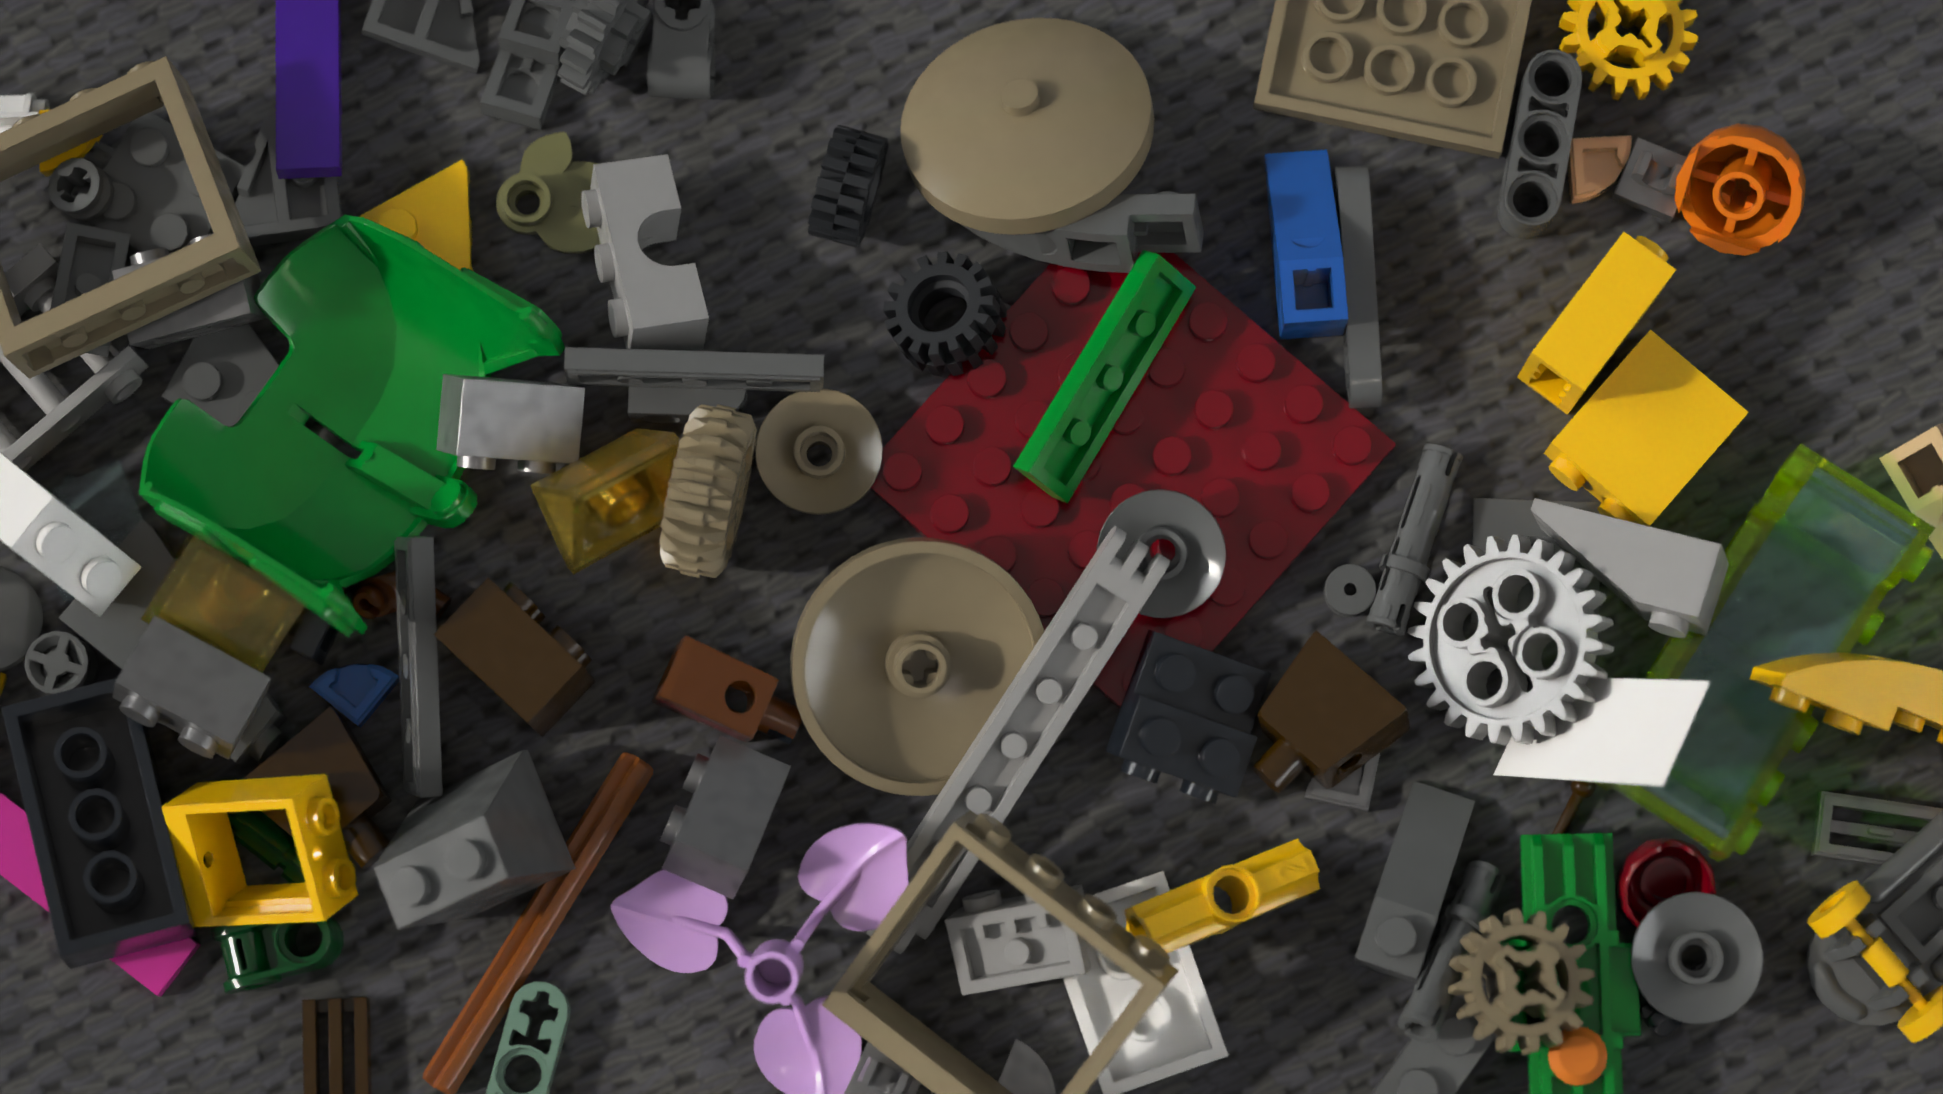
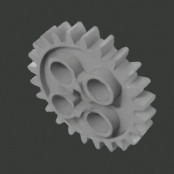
M1513 534L1507 546L1504 539L1488 536L1486 554L1481 548L1466 544L1463 546L1465 565L1445 558L1442 563L1449 577L1445 583L1430 578L1426 580V585L1435 595L1432 603H1414L1413 607L1427 617L1425 625L1408 628V634L1423 639V648L1410 653L1408 659L1426 664L1427 670L1414 680L1415 685L1424 688H1436L1430 696L1427 706L1440 711L1448 709L1444 723L1455 728H1461L1466 724L1467 737L1483 740L1488 734L1490 743L1507 746L1512 734L1515 742L1528 745L1533 743L1534 727L1540 734L1554 737L1557 735L1555 716L1575 723L1579 719L1572 702L1575 699L1594 703L1596 700L1592 691L1585 685L1589 677L1607 679L1608 673L1594 663L1596 655L1614 652L1613 646L1598 641V632L1608 629L1614 623L1613 619L1595 615L1593 611L1607 599L1606 594L1595 590L1584 591L1593 579L1594 574L1583 568L1572 570L1576 556L1562 550L1554 555V544L1541 539H1537L1531 547L1530 538ZM1531 582L1534 589L1533 601L1526 610L1521 612L1517 602L1518 594L1523 586ZM1491 588H1493L1492 599L1494 607L1490 604L1487 593ZM1475 610L1478 616V627L1474 635L1466 640L1463 634L1464 620L1468 614ZM1509 628L1515 629L1516 635L1512 636ZM1555 640L1558 647V657L1554 665L1545 670L1541 661L1542 651L1549 642ZM1508 644L1511 652L1505 651L1504 645ZM1499 668L1502 675V685L1498 693L1490 698L1486 689L1487 679L1492 671ZM1526 674L1530 676L1533 683V688L1530 692H1527L1528 682Z

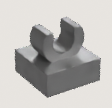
M1638 137L1612 199L1671 222L1677 210L1675 203L1676 178L1687 157Z
M867 1042L844 1094H917L921 1082L871 1043Z

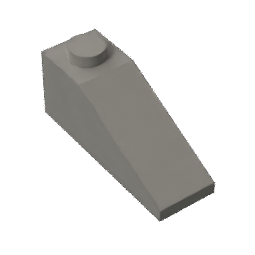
M1534 498L1531 512L1540 529L1549 537H1554V541L1560 547L1576 556V561L1591 571L1599 581L1639 616L1649 621L1648 626L1651 629L1677 638H1685L1688 631L1707 636L1729 566L1721 544Z

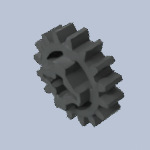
M576 0L572 6V13L566 28L559 38V45L566 49L559 60L563 63L557 73V76L561 78L560 82L587 96L589 93L594 94L600 83L604 85L609 74L615 76L621 66L628 67L638 51V45L644 30L651 21L652 13L645 8L649 0Z

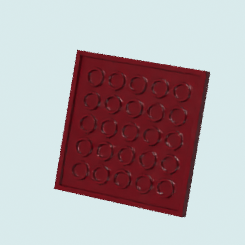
M1175 253L1156 254H1159L1193 283L1196 289L1068 503L1048 495L1013 466L1129 273L1099 272L1069 268L1051 263L1009 308L1007 317L1001 318L1006 326L1004 337L992 335L998 345L993 355L982 349L978 355L983 364L975 369L968 360L962 362L964 374L953 376L950 373L883 447L881 469L870 489L924 538L949 540L968 546L999 564L1025 591L1039 615L1044 631L1096 553L1100 531L1108 516L1120 503L1135 494L1155 489L1178 491L1202 503L1217 520L1225 540L1226 562L1221 580L1212 595L1203 604L1188 613L1169 618H1154L1141 614L1136 616L1092 684L1119 709L1122 706L1148 629L1214 652L1396 446V443L1355 408H1349V403ZM1158 539L1152 544V552L1154 556L1160 553L1170 560L1175 556V547L1167 539Z

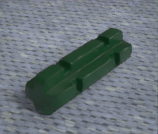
M258 810L256 813L252 811L227 812L231 829L236 832L234 837L236 841L274 871L278 866L284 871L281 876L289 883H306L296 844L290 834L261 810Z

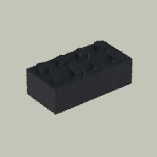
M117 678L1 707L59 955L70 969L198 936L162 811V806L166 804L148 727L129 718L119 709L122 702L113 698Z

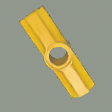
M1297 838L1236 864L1221 866L1202 878L1127 908L1124 911L1126 930L1135 937L1143 935L1154 940L1169 954L1212 935L1225 933L1243 922L1320 890L1318 882L1320 870L1311 850L1306 849ZM1214 886L1224 890L1230 897L1232 903L1231 914L1221 910L1215 903L1213 896Z

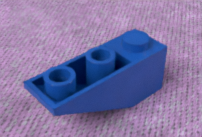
M1328 150L1265 154L1280 340L1343 335L1349 318L1343 252Z

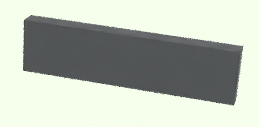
M565 347L564 370L567 383H570V385L820 392V390H823L824 355Z
M427 536L397 537V540H394L403 790L418 797L443 796L437 637L434 635L437 631L433 537Z

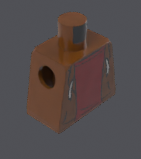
M685 636L677 643L651 700L654 704L745 743L753 739L756 731H760L790 745L802 721L796 705L773 695L779 679L688 636ZM728 686L746 694L747 706L743 713L735 711L726 705L725 692Z

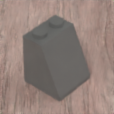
M522 750L443 788V796L424 797L416 801L374 867L397 929L469 919L576 869L528 750Z

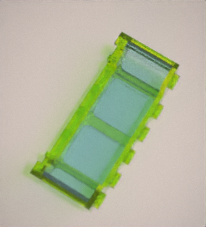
M1800 443L1783 462L1762 498L1753 505L1724 550L1729 566L1707 636L1690 631L1687 632L1685 638L1670 636L1643 678L1710 681L1664 786L1607 782L1593 783L1606 791L1613 788L1710 850L1708 856L1717 862L1728 858L1733 851L1742 856L1750 847L1763 825V822L1754 817L1759 804L1765 807L1785 778V774L1777 770L1778 766L1789 749L1799 753L1804 748L1819 723L1817 719L1810 716L1815 709L1813 705H1809L1807 713H1802L1770 701L1769 697L1772 688L1749 679L1753 667L1781 658L1812 653H1850L1856 642L1866 646L1885 619L1886 614L1879 610L1878 606L1887 592L1894 588L1902 578L1913 583L1931 558L1933 550L1925 546V543L1935 527Z

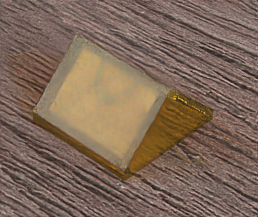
M636 428L530 485L563 560L573 575L661 527L665 509L664 503L669 487L668 482L671 478L673 463L680 440L674 432Z
M187 533L141 620L150 624L155 615L263 673L301 613L304 605L253 568L194 535Z

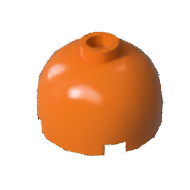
M1738 123L1715 129L1691 149L1676 178L1675 203L1678 212L1682 210L1684 219L1691 225L1689 231L1699 242L1720 253L1746 256L1758 253L1760 248L1772 245L1777 240L1779 243L1789 235L1804 206L1806 176L1798 153L1784 137L1763 126Z

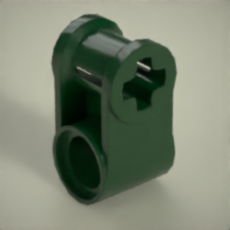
M332 916L325 921L315 922L322 931V943L320 948L308 957H304L298 951L296 936L300 928L309 922L231 925L212 929L213 940L221 942L229 978L223 983L225 994L240 993L272 985L282 981L283 978L322 969L332 964L340 956L344 945L343 931L339 923Z

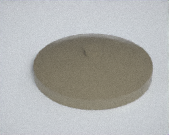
M1027 18L1008 21L979 30L961 39L941 53L924 70L911 89L904 106L900 131L903 153L912 180L930 205L949 219L966 227L995 234L1020 235L1046 232L1078 222L1097 212L1115 199L1131 183L1145 162L1154 135L1155 120L1151 94L1142 68L1134 56L1117 40L1098 29L1075 21L1056 18Z
M914 537L884 542L863 550L839 565L823 580L807 602L798 621L791 648L790 675L795 703L808 733L818 748L834 765L847 775L865 785L888 793L906 796L938 795L1043 635L1044 629L1033 603L1022 587L1005 569L981 552L956 542L937 538Z

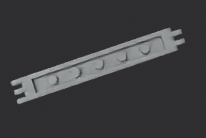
M1114 526L1109 531L908 841L909 883L953 822L969 810L978 816L982 813L987 814L1003 823L1166 572L1170 563L1169 559L1157 553L1149 562L1144 572L1141 573L1136 569L1144 559L1149 547L1136 539L1128 548L1123 558L1119 559L1115 555L1123 545L1127 532L1117 526ZM968 849L964 851L893 951L901 954L915 934L923 939H926L931 934L979 860L977 856ZM875 930L867 931V935L871 937Z

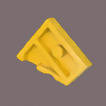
M463 159L358 216L417 241L425 249L459 270L467 268L473 271L471 262L472 225L469 207L470 172Z

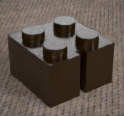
M487 578L434 635L538 734L544 737L595 683V680L585 669L592 659L558 625L548 634L539 625L546 616L511 581L501 590L493 581Z

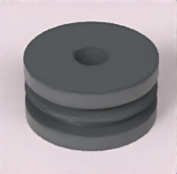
M1355 564L1339 566L1330 573L1325 582L1324 599L1329 609L1341 617L1353 618L1360 616L1370 608L1376 595L1375 581L1372 575L1361 566ZM1347 586L1353 587L1355 594L1352 596L1347 595L1344 592V588Z

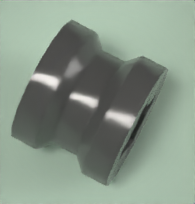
M52 631L42 634L32 642L26 652L24 667L27 678L34 687L51 695L94 684L97 679L99 665L96 654L87 643L67 632ZM67 672H70L69 675H67L66 677H62V678H61L60 683H57V682H58V679H59V676H63V675H65Z

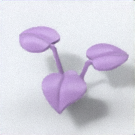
M856 823L834 829L817 839L807 850L801 861L798 879L801 888L812 898L821 901L820 904L814 909L790 943L780 939L769 940L762 943L754 953L748 952L731 929L720 926L728 912L729 903L726 896L664 869L650 875L613 900L611 911L624 935L642 954L657 965L679 973H695L706 970L716 960L719 950L718 938H721L737 956L738 965L742 968H747L745 973L746 986L756 999L769 1004L781 1003L783 1006L792 1005L793 1008H778L765 1016L759 1025L754 1039L756 1062L767 1080L785 1094L845 1093L861 1057L862 1036L822 1006L828 996L818 997L805 1005L802 997L794 992L803 972V959L800 951L829 911H831L834 919L846 929L869 931L878 928L909 885L907 838L901 830L879 823Z

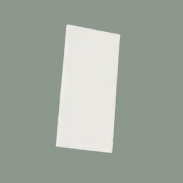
M1589 677L1585 685L1592 691L1596 700L1594 703L1575 699L1572 702L1579 720L1574 723L1555 716L1557 735L1554 737L1542 735L1534 727L1533 743L1528 745L1515 742L1513 736H1511L1493 775L1664 786L1710 681L1629 678L1596 679Z

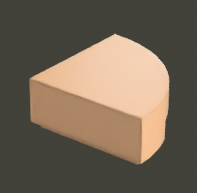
M1631 135L1572 138L1568 160L1571 204L1594 199L1603 194V190L1616 182L1629 159Z

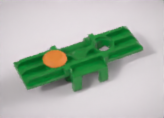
M1613 833L1520 835L1524 924H1526L1530 915L1542 911L1546 913L1545 929L1551 931L1553 929V916L1560 908H1577L1587 918L1588 931L1584 939L1579 943L1565 944L1568 948L1584 944L1586 951L1581 957L1576 959L1578 968L1594 970L1593 978L1580 983V991L1593 997L1592 1005L1573 1009L1583 1023L1580 1028L1571 1032L1560 1028L1563 1043L1548 1048L1540 1040L1539 1051L1528 1055L1529 1094H1623L1621 1054L1623 1038L1642 1037V1027L1639 1012V988L1634 980L1631 968L1632 943H1619V933L1616 930ZM1518 939L1499 942L1503 947L1509 945L1517 952H1523L1533 944ZM1555 967L1557 985L1560 987L1559 976ZM1519 970L1514 972L1519 977L1515 989L1522 994L1526 992L1523 986L1526 974ZM1525 1011L1519 1012L1512 1016L1509 1021L1528 1025L1527 1013ZM1518 1040L1511 1050L1503 1053H1522Z

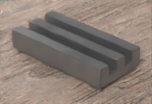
M1820 791L1818 792L1817 817L1815 818V835L1811 856L1881 866L1895 853L1829 844L1830 833L1906 844L1918 833L1832 820L1833 808L1928 822L1935 818L1943 809Z

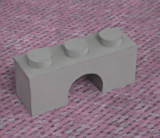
M668 154L593 164L590 190H583L581 193L582 210L587 228L597 227L600 244L595 245L594 248L595 264L600 282H610L614 299L608 300V317L613 337H623L626 349L682 351L703 349L709 315L696 264L662 265L649 259L642 251L643 248L651 244L674 241L677 238L681 204Z

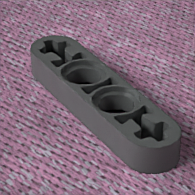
M1367 166L1335 167L1334 198L1343 252L1349 318L1343 333L1346 398L1349 408L1381 407L1382 368L1369 171Z

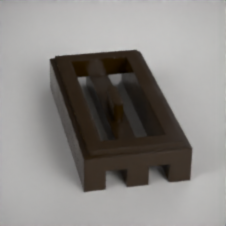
M370 998L302 1000L303 1094H320L319 1013H328L329 1094H344L343 1012H354L355 1094H372Z

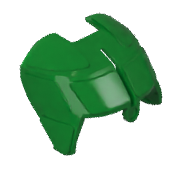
M343 215L294 248L282 259L255 292V304L287 337L290 345L288 354L240 420L232 426L223 425L188 399H177L161 420L146 448L139 495L165 520L253 568L341 633L350 637L353 631L363 635L368 626L359 614L356 613L352 603L344 595L342 587H348L374 576L395 560L394 540H397V537L418 536L428 524L445 529L454 528L463 523L473 513L477 505V494L465 482L459 480L465 468L457 466V456L436 450L443 374L491 377L493 372L538 356H560L565 346L561 339L563 336L561 330L534 304L470 269H457L407 236L363 217ZM309 418H312L349 446L361 452L358 459H353L344 455L305 427V423Z

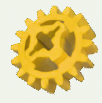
M1568 0L1567 4L1574 11L1563 12L1559 27L1573 33L1564 37L1559 47L1561 51L1566 53L1576 52L1578 57L1575 60L1578 62L1581 71L1588 70L1593 75L1588 87L1590 91H1596L1605 82L1611 85L1612 100L1619 101L1626 87H1633L1638 100H1643L1649 93L1651 81L1664 91L1669 88L1673 81L1670 70L1683 73L1690 59L1682 51L1693 50L1698 41V35L1684 29L1693 25L1697 18L1696 10L1689 9L1680 10L1679 5L1683 0ZM1594 10L1596 12L1595 18L1600 23L1601 30L1590 41L1587 24L1589 14ZM1666 22L1669 40L1666 52L1663 54L1660 50L1663 44L1656 35L1657 29ZM1620 24L1625 28L1636 25L1640 29V33L1637 38L1632 33L1621 37L1617 33V29ZM1609 62L1630 64L1633 69L1618 67Z

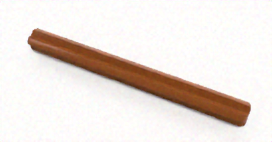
M624 752L619 756L566 842L576 869L537 888L424 1070L423 1079L429 1085L445 1094H455L508 1010L515 993L526 981L651 779L653 768L647 762L628 752Z

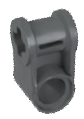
M654 0L653 33L649 46L647 65L649 97L713 99L715 80H710V76H715L716 69L714 45L716 16L711 0H693L696 9L689 10L687 20H678L674 10L681 8L683 0Z

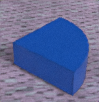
M352 664L328 670L319 676L309 687L361 728L397 685L399 676L379 665Z

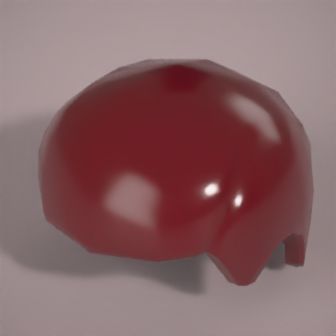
M1675 838L1651 839L1629 852L1616 878L1618 902L1628 920L1636 928H1638L1643 918L1652 908L1664 901V899H1659L1654 895L1666 899L1691 892L1716 895L1714 869L1696 846Z

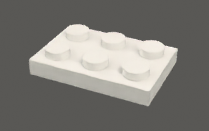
M1161 871L1094 894L1093 896L1111 907L1117 915L1115 922L1126 929L1124 911L1127 908L1168 892L1170 889L1164 872ZM1086 941L1092 968L1085 974L1063 977V981L1090 1056L1143 984ZM1190 945L1168 954L1170 957L1168 962L1178 969L1179 972L1099 1077L1098 1082L1103 1094H1122L1228 1057Z

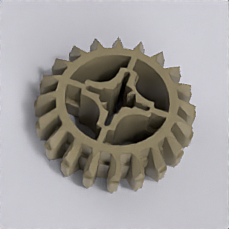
M701 404L689 415L688 422L684 426L683 436L679 440L678 451L673 463L671 478L668 482L667 497L664 503L665 509L661 523L662 532L659 540L661 546L659 553L665 567L679 570L680 574L700 578V575L716 578L727 567L728 560L732 556L733 546L737 541V534L747 500L752 465L755 458L754 450L757 442L755 438L757 429L752 415L736 412L737 408L719 404L716 407Z

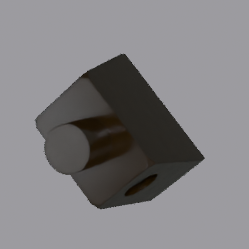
M1316 630L1309 637L1259 711L1258 718L1262 732L1274 744L1252 766V769L1265 784L1279 794L1303 769L1327 789L1332 788L1402 737L1410 729L1407 708Z
M329 707L244 779L326 774L332 797L339 809V824L346 850L362 869H366L380 859L390 843L389 839L371 818L392 800L346 720L339 712ZM286 809L261 810L293 837Z

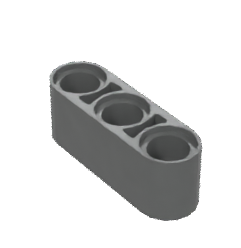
M1546 50L1537 54L1529 62L1518 89L1498 202V219L1506 232L1519 239H1533L1542 235L1550 227L1562 200L1582 85V71L1578 62L1569 53L1561 50ZM1542 74L1556 76L1562 81L1565 93L1555 97L1547 96L1537 89L1535 78ZM1531 134L1544 135L1552 141L1555 153L1548 157L1533 155L1527 150L1524 138ZM1520 194L1536 196L1543 204L1544 214L1536 218H1528L1521 215L1513 204V198Z

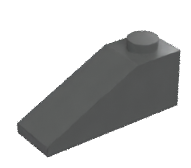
M1417 781L1413 782L1354 958V965L1415 985L1475 804L1474 800Z

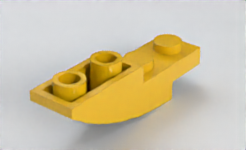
M1841 652L1812 653L1781 658L1755 666L1751 672L1750 680L1772 688L1769 697L1770 701L1802 713H1807L1809 705L1825 710L1822 722L1837 729L1860 735L1863 725L1889 731L1891 724H1895L1921 733L1925 724L1939 730L1936 741L1943 744V671L1940 669L1875 655Z

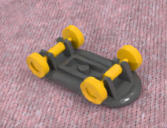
M1943 810L1863 883L1860 884L1856 880L1846 884L1820 904L1807 920L1809 926L1814 930V934L1808 945L1806 967L1811 987L1821 1003L1836 1016L1858 1025L1882 1026L1898 1022L1897 1027L1911 1043L1928 1037L1943 1025Z

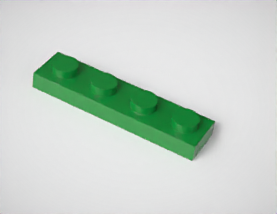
M1142 250L1013 466L1055 499L1066 503L1069 502L1196 289L1193 283L1162 256Z

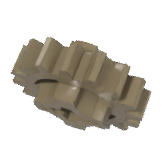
M1512 909L1504 913L1502 924L1494 915L1479 922L1480 931L1483 936L1475 932L1464 935L1460 942L1469 952V955H1458L1450 959L1449 963L1451 968L1463 973L1461 981L1448 986L1449 994L1464 995L1467 1003L1456 1012L1458 1020L1474 1016L1479 1023L1475 1027L1472 1037L1478 1041L1492 1033L1496 1034V1051L1501 1053L1511 1050L1517 1040L1523 1055H1530L1539 1051L1540 1040L1548 1048L1563 1043L1560 1028L1571 1032L1579 1029L1583 1024L1573 1009L1592 1005L1593 997L1580 991V983L1594 977V970L1578 968L1576 959L1581 957L1586 951L1584 944L1568 948L1563 941L1568 934L1569 926L1564 923L1551 931L1545 929L1546 913L1542 911L1530 915L1526 924H1524L1523 916L1519 909ZM1518 939L1533 944L1523 952H1517L1509 945L1503 947L1499 942ZM1555 967L1558 972L1560 987L1557 985ZM1522 970L1527 975L1523 982L1527 992L1522 994L1515 989L1519 977L1514 972ZM1482 976L1485 978L1488 999L1483 990ZM1525 1011L1533 1019L1540 1017L1543 1021L1534 1025H1521L1509 1020L1519 1012Z

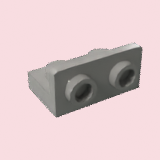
M1082 885L1071 886L1072 889L1084 897ZM1000 890L975 893L962 898L963 907L945 919L962 995L1085 974L1092 968L1086 940L1026 894L1002 899Z

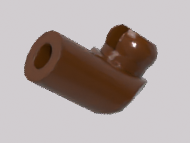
M395 569L371 576L361 581L352 595V605L359 616L365 619H374L397 612ZM435 588L437 624L449 607L452 598Z

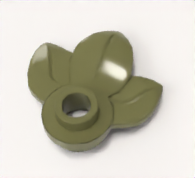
M558 132L537 139L524 151L519 173L508 178L498 191L496 198L497 212L502 222L510 230L522 235L537 234L554 251L566 254L593 251L595 245L600 244L597 227L587 228L585 224L581 193L583 190H590L593 164L598 163L572 161L573 151L570 139L566 132ZM528 194L537 196L540 199V206L537 211L532 214H522L517 210V203L521 197Z

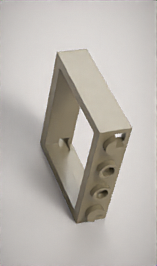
M167 56L156 61L140 63L131 68L126 75L101 87L84 89L73 95L68 102L40 115H30L21 118L12 128L0 133L1 182L165 106L214 234L25 322L21 320L0 262V346L4 356L29 379L261 272L189 83Z
M971 810L953 822L823 1002L822 1006L935 1094H1013L870 983L961 855L968 849L1143 984L1061 1093L1087 1094L1179 970L1168 962L1170 959L1168 953L1157 942L1143 935L1133 936L1115 922L1117 915L1105 902L1090 894H1085L1084 897L1062 881L1064 874L1053 862L1039 854L1028 855L1010 841L1012 835L1001 822L987 814L982 813L978 816Z

